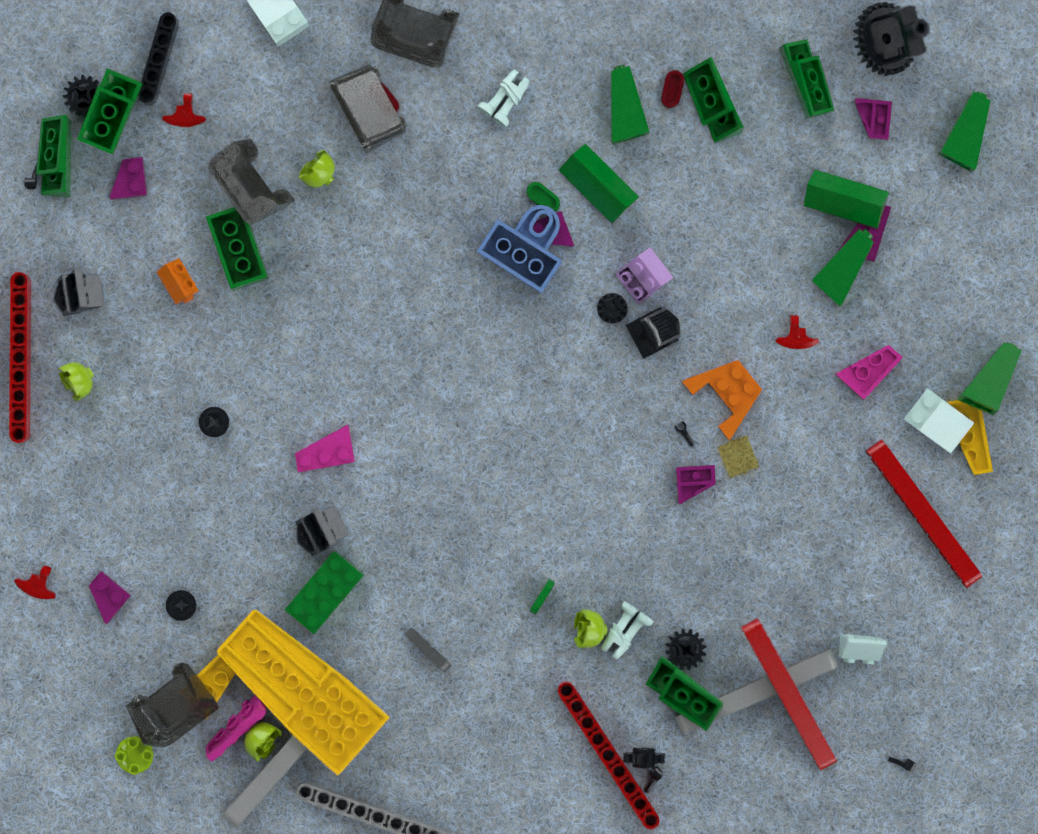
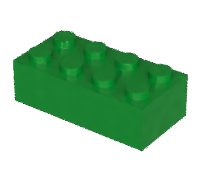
M240 204L206 216L232 291L270 279L245 206Z
M334 550L286 607L285 611L312 634H316L365 574L337 550Z

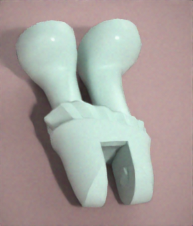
M515 69L502 80V83L499 84L501 86L489 103L480 102L477 106L482 113L491 118L498 105L507 95L506 102L492 118L496 123L505 128L509 125L507 118L509 111L513 105L518 106V101H521L522 95L530 81L524 77L518 86L513 84L519 74Z
M626 601L622 603L624 613L617 625L613 623V628H610L601 647L606 652L613 642L619 645L612 655L616 660L629 649V646L632 645L630 643L642 626H651L654 623L651 618L640 611L630 628L623 634V630L629 621L638 612L637 608Z

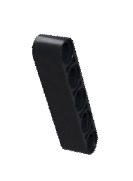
M170 12L163 13L159 18L141 80L143 85L138 97L145 105H153L158 99L178 31V19ZM167 19H174L173 25L169 27L165 26V21ZM168 37L167 44L160 45V39ZM157 55L163 56V60L160 63H155L154 58ZM152 73H157V80L150 82L149 76ZM151 91L152 98L144 100V94Z

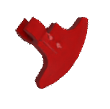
M184 93V105H177L175 113L173 115H164L162 120L178 127H192L205 122L206 118L205 116H198L193 113V94Z
M790 315V331L788 336L777 337L775 340L776 343L790 349L810 348L817 345L820 341L818 338L808 337L806 328L798 327V315Z
M44 565L40 574H32L29 580L19 578L14 580L15 584L30 596L39 599H54L56 597L54 592L46 588V582L52 569L49 566Z

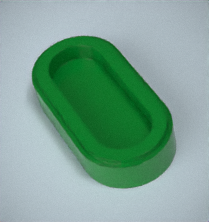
M532 182L528 185L526 193L531 201L536 205L548 206L555 212L558 211L560 200L554 193L540 182Z
M548 579L529 612L534 615L537 614L554 587V581Z

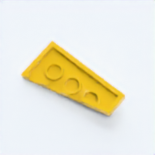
M958 400L947 402L974 422L959 442L973 475L993 472L982 411Z
M217 655L180 692L208 719L236 673Z

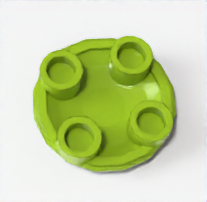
M138 736L125 738L120 742L115 753V760L121 769L132 775H137L147 770L152 764L154 757L153 748L150 743Z

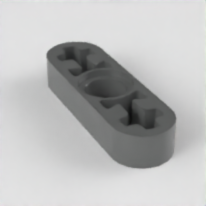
M411 627L405 633V636L443 672H446L452 666L415 629Z

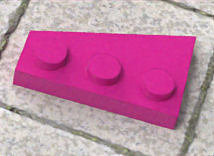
M887 345L835 375L864 400L903 357L890 345Z
M349 425L295 453L298 472L355 462Z

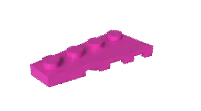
M256 695L250 701L246 699L241 706L243 708L237 716L233 714L229 718L226 728H221L205 746L207 759L213 762L217 757H220L230 745L236 743L244 732H248L255 722L264 717L266 713L265 704Z

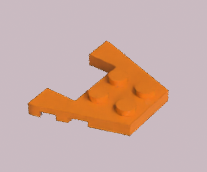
M739 360L682 381L692 395L709 383L731 410L733 415L718 426L728 440L732 438L762 391L761 387Z

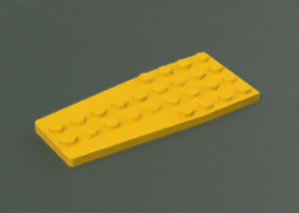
M252 610L217 650V654L293 736L337 776L340 775L390 718L349 679L258 610Z

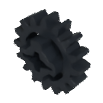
M81 75L80 80L75 76V82L68 81L70 87H64L67 94L63 95V98L68 99L64 104L71 106L69 108L70 112L76 110L75 115L80 116L82 113L86 117L90 107H80L91 105L93 94L100 82L98 80L93 82L92 76L86 79L84 75ZM81 84H87L85 87H79ZM73 91H74V92H75V98L72 100V94H73ZM79 91H81L82 93L86 94L87 98H88L90 101H88V100L82 98V96H81V94L79 93Z
M682 628L680 634L674 631L675 637H668L671 643H665L669 647V650H666L665 653L671 655L667 658L668 661L674 660L673 665L677 666L679 664L680 670L684 666L690 670L691 665L697 668L696 662L703 663L701 656H706L703 649L707 648V646L701 644L704 638L698 639L699 633L696 632L693 635L692 629H689L688 633H686L684 628ZM681 637H690L687 641L678 640ZM696 642L699 647L698 654L694 651ZM679 644H681L682 646L690 645L689 649L691 650L693 655L687 652L682 654L683 650L681 646H679ZM674 645L678 648V654L676 655V657L673 653ZM691 657L693 659L689 662H682L684 658Z
M633 748V752L623 753V762L632 763L633 768H656V764L665 763V753H656V748Z

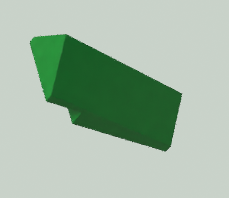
M808 39L780 46V52L806 119L835 111L819 55L812 56Z
M709 57L684 72L683 75L703 126L708 125L714 143L741 134L744 127L713 58Z
M107 68L100 86L97 87L77 140L113 155L143 83Z
M67 115L47 117L41 120L36 175L42 176L41 195L70 198L71 120Z
M586 143L574 152L558 170L612 224L639 198Z
M815 170L807 184L803 206L878 229L890 192Z
M663 656L659 659L645 684L660 694L659 700L705 731L709 729L723 708V702Z

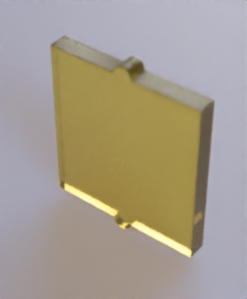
M747 435L736 440L731 439L729 443L717 447L730 478L742 473L746 474L747 471L759 467Z

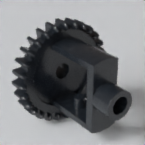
M879 2L863 10V14L858 16L860 21L855 22L858 29L853 30V32L858 37L853 38V40L857 41L858 44L854 48L860 49L857 56L863 55L861 62L867 61L866 68L872 67L873 73L878 71V75L884 74L885 76L898 74L910 66L909 63L914 61L912 57L926 52L923 38L929 34V24L922 18L918 19L916 8L913 5L901 8V6H895L894 3Z

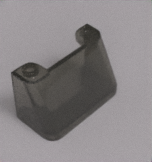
M382 0L373 22L370 42L372 46L379 50L433 68H440L445 61L460 13L452 9H445L438 16L405 5L404 0Z
M371 64L328 82L365 153L406 133L405 127H407L403 116L398 117L378 79L381 75L377 67H372Z
M245 139L230 143L210 160L208 169L244 221L254 224L286 208L295 199L285 189H279L274 193L271 192L251 164L258 156L257 146L252 139Z
M176 664L171 672L174 677L151 696H135L126 705L143 745L167 747L218 709L215 698L189 664Z

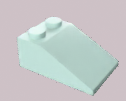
M247 0L277 47L309 27L307 20L293 0Z
M928 388L904 418V420L949 453H952L974 424L973 421Z
M840 634L839 657L843 658V662L855 663L856 659L863 660L862 663L874 664V661H880L887 646V641L880 637Z

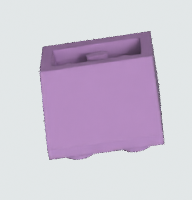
M651 247L639 254L616 273V276L638 304L673 278Z

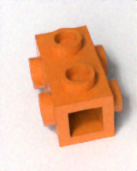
M180 258L165 264L156 272L176 305L184 302V304L189 303L194 299L193 295L199 291Z

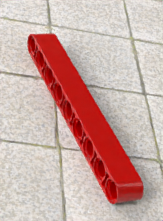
M16 272L10 279L9 436L15 443H25L30 438L31 278L25 273ZM23 276L25 283L22 286H18L17 279ZM23 295L25 302L22 305H18L17 298ZM23 314L25 320L19 325L17 317ZM22 333L25 339L23 343L19 344L16 338ZM19 353L24 354V360L21 363H18L16 359ZM19 372L24 374V379L21 382H18L16 379V375ZM19 391L24 393L22 401L16 399V394ZM22 410L24 417L19 421L16 418V413ZM19 429L24 432L21 440L16 437V432Z
M879 440L866 450L867 455L872 457V462L880 472H883L882 475L889 485L895 488L893 490L902 502L906 503L905 506L914 518H917V523L925 534L928 533V538L936 549L939 548V553L947 564L951 565L950 568L958 579L962 580L961 583L968 588L981 579L983 576L885 442Z
M756 618L743 625L741 629L820 771L836 763L837 759L759 619Z
M570 681L561 682L558 685L560 698L642 824L647 829H655L660 823L657 812L575 686ZM564 685H569L572 691L570 694L564 695L561 693V688ZM573 702H581L582 708L579 711H574L571 708ZM589 717L593 720L590 727L582 725L584 718ZM595 734L603 736L601 743L593 742L592 738ZM606 750L614 752L611 759L603 757V753ZM617 766L624 768V773L620 776L615 775L613 772ZM628 782L635 785L634 790L630 792L624 789L625 784ZM637 799H644L645 805L638 808L635 806V801ZM654 815L656 820L654 823L648 824L645 822L646 817Z

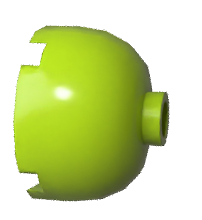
M320 150L315 154L317 158H314L311 162L309 160L299 172L300 176H298L304 184L313 188L321 187L324 184L328 186L334 180L332 175L335 172V163L325 150Z
M70 362L58 368L61 371L58 374L66 390L69 389L74 394L71 396L73 400L79 401L90 393L94 375L89 367L85 368L78 362Z
M581 609V612H577L574 619V629L577 628V637H574L576 646L578 648H592L599 645L607 634V625L602 616L595 611Z
M260 722L254 726L252 725L250 730L245 733L244 747L255 760L260 761L259 758L265 759L277 746L273 745L277 737L281 738L282 731L269 722Z

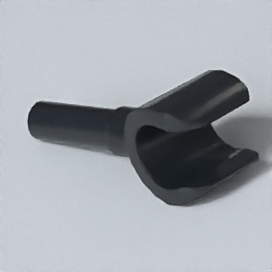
M37 163L32 178H25L24 186L26 189H35L37 187Z
M681 421V423L684 425V429L678 430L676 425L675 429L678 433L682 434L683 437H685L689 445L692 447L694 445V442L692 441V439L688 435V432L686 431V423Z
M890 756L888 759L889 762L900 765L907 771H912L916 766V763L909 758L905 763Z
M659 767L654 768L650 772L653 779L644 790L646 793H649L653 785L662 778L663 772Z

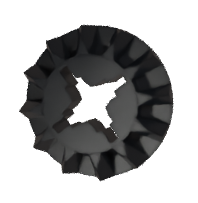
M608 293L601 297L597 304L598 315L606 323H618L627 314V303L619 294ZM613 300H615V307L621 309V311H614L610 316V310L604 306H610Z
M209 407L201 413L199 427L205 435L219 437L225 434L229 428L230 419L223 409ZM209 415L214 419L219 418L217 423L220 428L210 426L211 420Z
M178 590L167 598V613L175 620H187L196 611L197 603L195 597L188 591ZM181 597L183 603L189 604V606L183 608L182 614L179 607L173 606L180 603Z

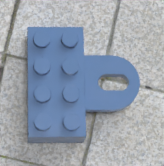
M537 205L526 211L515 229L497 219L478 248L477 253L542 294L562 263L561 259L547 251L559 232L560 221L558 215L548 206ZM540 215H547L549 223L543 232L535 233L533 225Z

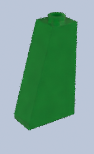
M624 64L614 67V70L611 71L612 145L648 135L650 132L630 66L625 67Z
M980 91L970 94L938 155L970 172H973L977 167L991 100L987 99L986 94Z
M859 228L812 279L839 306L843 304L874 243L871 239L873 235L866 229L862 231Z
M1004 342L968 384L957 400L993 416L1000 408L1022 350L1012 343Z

